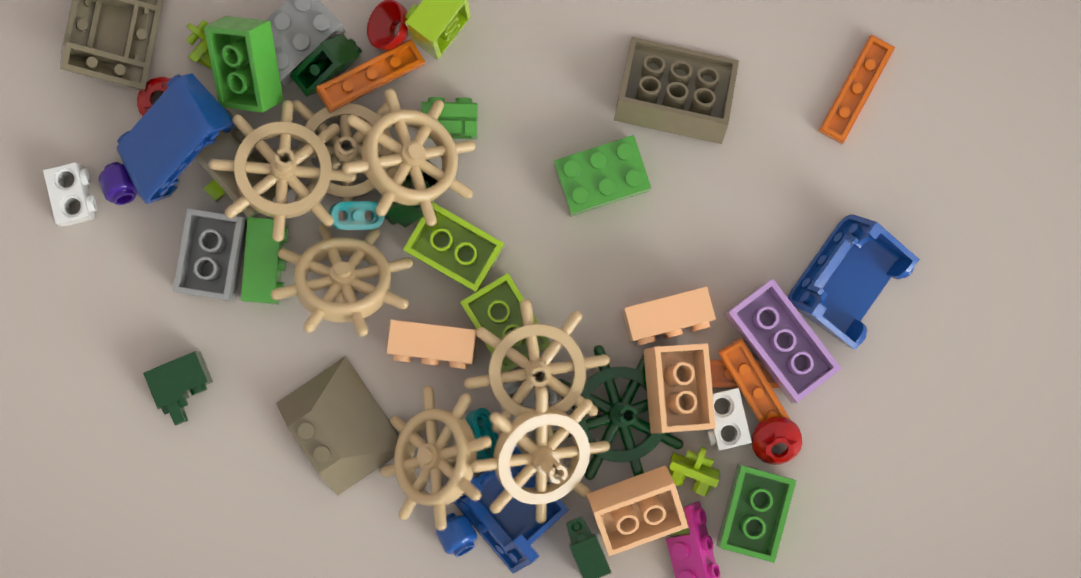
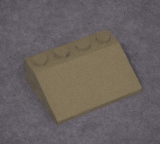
M632 37L614 121L722 144L729 124L739 60Z

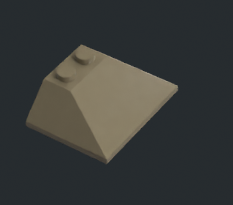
M72 0L61 49L60 69L144 91L163 0Z
M346 356L276 403L288 429L318 474L337 495L394 458L399 435Z

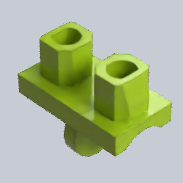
M202 20L197 27L189 23L186 27L192 33L186 41L190 45H193L198 38L201 41L189 54L188 58L195 63L198 61L200 64L211 69L206 35L203 33L205 31L204 26L208 25V23Z
M701 446L697 453L687 450L685 456L676 452L672 453L669 473L675 485L682 486L686 476L693 478L695 482L692 490L702 496H706L712 486L717 487L720 470L712 467L713 459L705 457L706 448Z

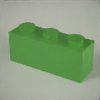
M248 217L241 301L279 304V300H274L271 297V292L274 289L285 287L284 282H281V271L286 270L287 261L279 258L278 251L283 248L284 243H288L289 227L284 228L283 240L275 241L272 237L274 219Z

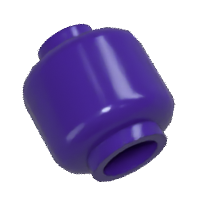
M113 162L106 165L98 177L105 199L116 205H125L132 202L136 197L137 191L124 164Z

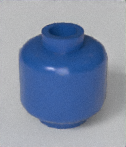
M455 513L446 515L447 526L442 531L437 529L436 536L446 554H454L455 557L462 556L475 547L474 542L477 540V533L467 516H456Z

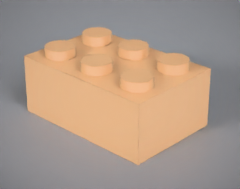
M708 287L637 304L622 310L630 342L636 341L637 346L656 341V335L663 334L664 339L683 334V328L690 327L691 332L710 327V321L716 320Z
M391 320L387 354L393 355V360L412 363V357L422 358L421 364L440 366L441 360L449 361V367L467 369L468 364H474L476 330Z
M708 343L643 349L650 433L716 429Z
M666 465L587 494L608 556L688 528L675 483Z

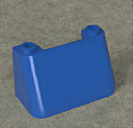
M193 73L183 76L178 74L171 78L167 83V90L138 123L117 140L118 146L116 149L138 195L146 204L170 197L178 189L176 186L179 182L178 176L207 145L214 144L219 131L224 130L225 133H229L235 126L230 114Z
M848 215L838 223L790 291L788 299L798 312L849 348L856 350L866 339L867 327L861 320L891 278L902 279L911 275L920 259L878 222L857 215Z

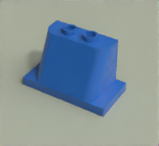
M515 445L511 455L522 453ZM526 465L510 467L512 478L514 479ZM495 470L483 471L476 478L472 477L470 483L481 492L479 500L474 501L463 493L454 501V504L463 515L468 517L473 527L512 574L532 564L539 557L531 544L569 511L561 499L547 503V519L545 523L539 524L535 519V504H527L513 497L499 513H492L490 510L491 504L505 490L499 482ZM536 472L523 485L524 487L536 488Z

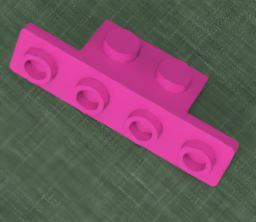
M700 501L691 503L684 507L690 533L671 536L666 539L675 578H720V568L715 563L713 555V540L707 531L705 510L702 508Z

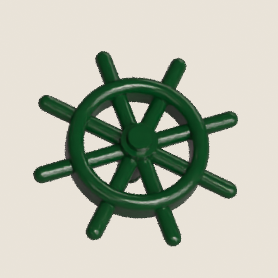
M596 345L594 347L595 356L606 355L603 346ZM644 353L636 369L630 367H610L608 364L600 366V371L585 381L581 396L591 400L598 410L604 412L602 415L587 420L584 416L578 423L584 430L589 443L597 442L589 430L608 424L601 441H607L611 445L619 429L625 450L609 449L606 452L595 453L584 474L587 480L595 478L603 460L629 462L633 475L637 476L644 473L640 458L650 453L660 441L677 450L683 448L684 443L681 439L668 432L651 434L650 423L635 416L648 411V399L631 404L639 386L643 387L647 392ZM561 378L558 379L570 388V382ZM615 378L630 380L621 399L614 381ZM602 383H604L610 403L592 394ZM573 405L572 413L577 408V406ZM629 426L647 434L646 438L638 445H635Z

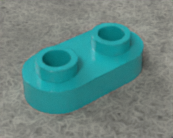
M373 201L337 202L328 211L334 219L332 226L338 230L376 229L382 225L385 216H378L376 214L378 203ZM367 210L371 213L369 221L364 217ZM340 211H343L345 214L343 221L338 219Z
M486 408L471 410L466 416V422L469 424L475 439L487 436L492 441L490 447L477 451L476 460L493 458L498 441L497 433L492 430L491 413Z

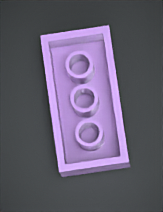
M774 279L767 281L724 314L791 403H798L842 369Z

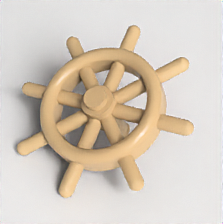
M387 89L385 91V98L390 113L381 117L373 126L356 115L352 114L347 117V123L366 135L362 146V160L344 164L343 172L345 174L366 172L373 186L383 194L376 207V214L378 216H385L393 201L410 206L420 205L426 224L434 226L437 219L431 202L448 188L466 199L473 196V190L456 180L455 176L458 168V154L473 151L476 148V144L472 140L454 143L446 128L437 121L444 108L442 100H436L428 114L417 110H401L396 92L393 89ZM407 126L419 129L413 141H411ZM391 127H395L400 143L383 132ZM428 136L434 141L436 147L424 148L423 145ZM378 143L394 154L378 157ZM441 157L442 170L427 160ZM388 167L387 170H389V171L387 172V174H386V172L383 170V168ZM421 171L437 180V183L430 188H426ZM409 174L411 175L415 190L402 186L406 176Z
M286 100L282 104L281 122L268 123L255 130L241 115H234L233 123L246 137L237 150L235 160L211 159L208 162V166L212 170L234 172L236 186L241 197L225 210L226 217L233 218L250 205L256 211L266 216L274 217L272 237L277 242L282 241L284 238L285 218L297 217L310 210L325 226H331L334 223V219L320 204L327 193L330 181L353 182L357 178L356 173L345 174L343 170L332 169L330 154L325 143L339 133V125L333 123L319 135H316L308 128L292 123L294 106L290 100ZM280 137L277 155L267 145L265 140ZM291 138L305 144L295 154L290 151ZM256 148L269 163L248 162L247 160L251 152ZM313 153L319 164V168L298 166ZM246 173L267 174L268 176L252 188ZM297 177L319 179V181L310 193ZM274 184H276L275 203L261 197ZM288 185L301 200L286 204Z
M300 100L292 102L293 110L307 122L305 127L314 133L317 131L320 134L328 127L325 124L328 120L335 117L340 118V137L336 134L328 141L332 146H326L330 157H332V169H337L341 165V170H343L344 164L362 160L360 156H362L363 145L360 144L364 141L366 135L357 131L351 137V126L347 123L349 115H356L373 126L381 117L390 113L387 101L376 112L364 106L349 103L332 113H329L325 107L316 114ZM389 129L383 132L384 134L392 138ZM299 141V147H290V151L295 154L305 144ZM378 145V156L394 154L382 145ZM279 147L274 150L276 155L278 154ZM314 153L305 159L301 166L314 167L311 161V157H316ZM388 167L383 168V170L386 172V174H387V172L389 171V170H387ZM308 178L310 182L305 187L310 193L316 187L319 179ZM369 178L357 185L347 181H342V186L330 182L326 194L343 198V202H354V198L366 195L376 188ZM298 195L295 197V202L301 200Z
M322 223L318 228L322 241L309 247L302 255L285 248L278 251L279 258L296 265L294 285L272 290L271 297L274 300L297 296L302 306L311 313L303 326L304 330L308 333L314 331L321 319L333 322L353 321L357 334L361 337L366 336L368 328L364 318L375 313L384 303L400 309H406L409 305L408 300L390 293L391 273L411 268L413 261L410 258H403L388 262L383 253L373 246L380 235L378 228L370 229L363 240L352 237L333 238L329 226H325ZM340 255L351 256L348 262H344L341 260ZM329 258L332 267L330 268L319 262ZM362 260L371 265L370 267L357 269ZM310 271L323 276V278L306 281ZM379 277L377 286L362 281L367 278ZM329 288L322 299L313 293V291ZM357 290L368 296L357 301L354 293Z
M524 299L520 303L523 325L511 330L502 339L484 327H479L476 330V336L494 348L489 362V375L468 378L465 380L464 386L467 389L491 386L496 399L504 407L500 415L510 421L513 415L519 417L528 411L536 409L521 405L533 387L535 396L537 389L545 387V385L562 396L556 403L548 405V408L565 413L573 405L578 407L585 400L581 393L585 385L586 369L606 366L610 362L608 355L584 358L579 346L570 337L582 319L580 311H573L562 328L559 329L552 325L535 323L531 302L528 299ZM537 336L552 338V342L540 357ZM526 338L529 359L512 348L516 342ZM564 346L572 360L550 364L561 347ZM504 356L522 369L501 372ZM573 371V380L570 388L552 375ZM524 380L512 398L507 394L502 385L504 383ZM593 405L587 414L589 416H596L598 408ZM492 425V430L495 433L502 432L497 426ZM552 425L547 427V441L553 435Z
M425 386L423 388V411L414 415L407 423L398 416L391 418V425L400 432L395 447L394 463L382 467L380 473L383 477L396 474L397 481L407 496L398 514L400 519H408L416 503L433 506L435 526L438 530L442 531L447 526L445 505L454 502L463 493L474 501L481 498V492L470 483L474 471L471 470V464L476 461L477 451L490 447L492 441L487 436L475 439L469 424L463 418L471 402L469 394L461 395L453 411L435 408L433 388ZM442 421L446 425L438 438L437 422ZM425 429L427 433V442L421 437V434L424 432ZM454 435L456 445L451 447L447 446L450 439ZM415 447L418 449L417 457H414ZM422 467V470L416 478L414 469ZM442 472L450 479L444 487ZM430 477L432 494L424 490Z
M539 387L536 391L535 410L520 415L511 423L497 412L491 414L490 421L503 432L496 443L494 457L472 462L471 470L474 472L495 470L499 482L505 488L491 504L490 510L492 513H499L514 497L521 502L535 504L536 522L543 524L547 519V503L562 498L572 489L581 497L588 498L587 494L591 490L580 480L587 469L590 454L606 452L610 449V444L607 441L589 443L584 430L578 424L592 408L593 403L591 400H583L569 416L562 411L548 408V391L545 387ZM548 425L560 426L547 441ZM534 428H536V441L530 440L525 435ZM570 433L573 446L557 448ZM516 444L526 450V453L511 455ZM572 457L567 469L560 464V459ZM526 465L513 479L510 467ZM536 472V488L524 487L523 485ZM547 475H548V477L550 478V480L552 481V483H550V484H548V485H547Z

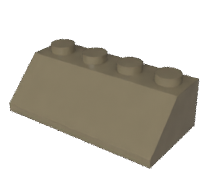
M224 108V109L230 114V116L233 118V115L231 114V112H230L229 110H227L226 108ZM236 125L229 133H225L224 130L219 131L214 144L207 145L196 157L197 161L234 202L241 197L236 186L234 172L212 170L209 168L208 162L211 159L235 160L237 150L246 138ZM254 148L247 160L248 162L269 163L256 148ZM246 173L252 188L268 176L267 174ZM276 184L264 192L261 197L275 203ZM289 185L287 188V193L292 189ZM250 205L242 210L247 217L260 213Z

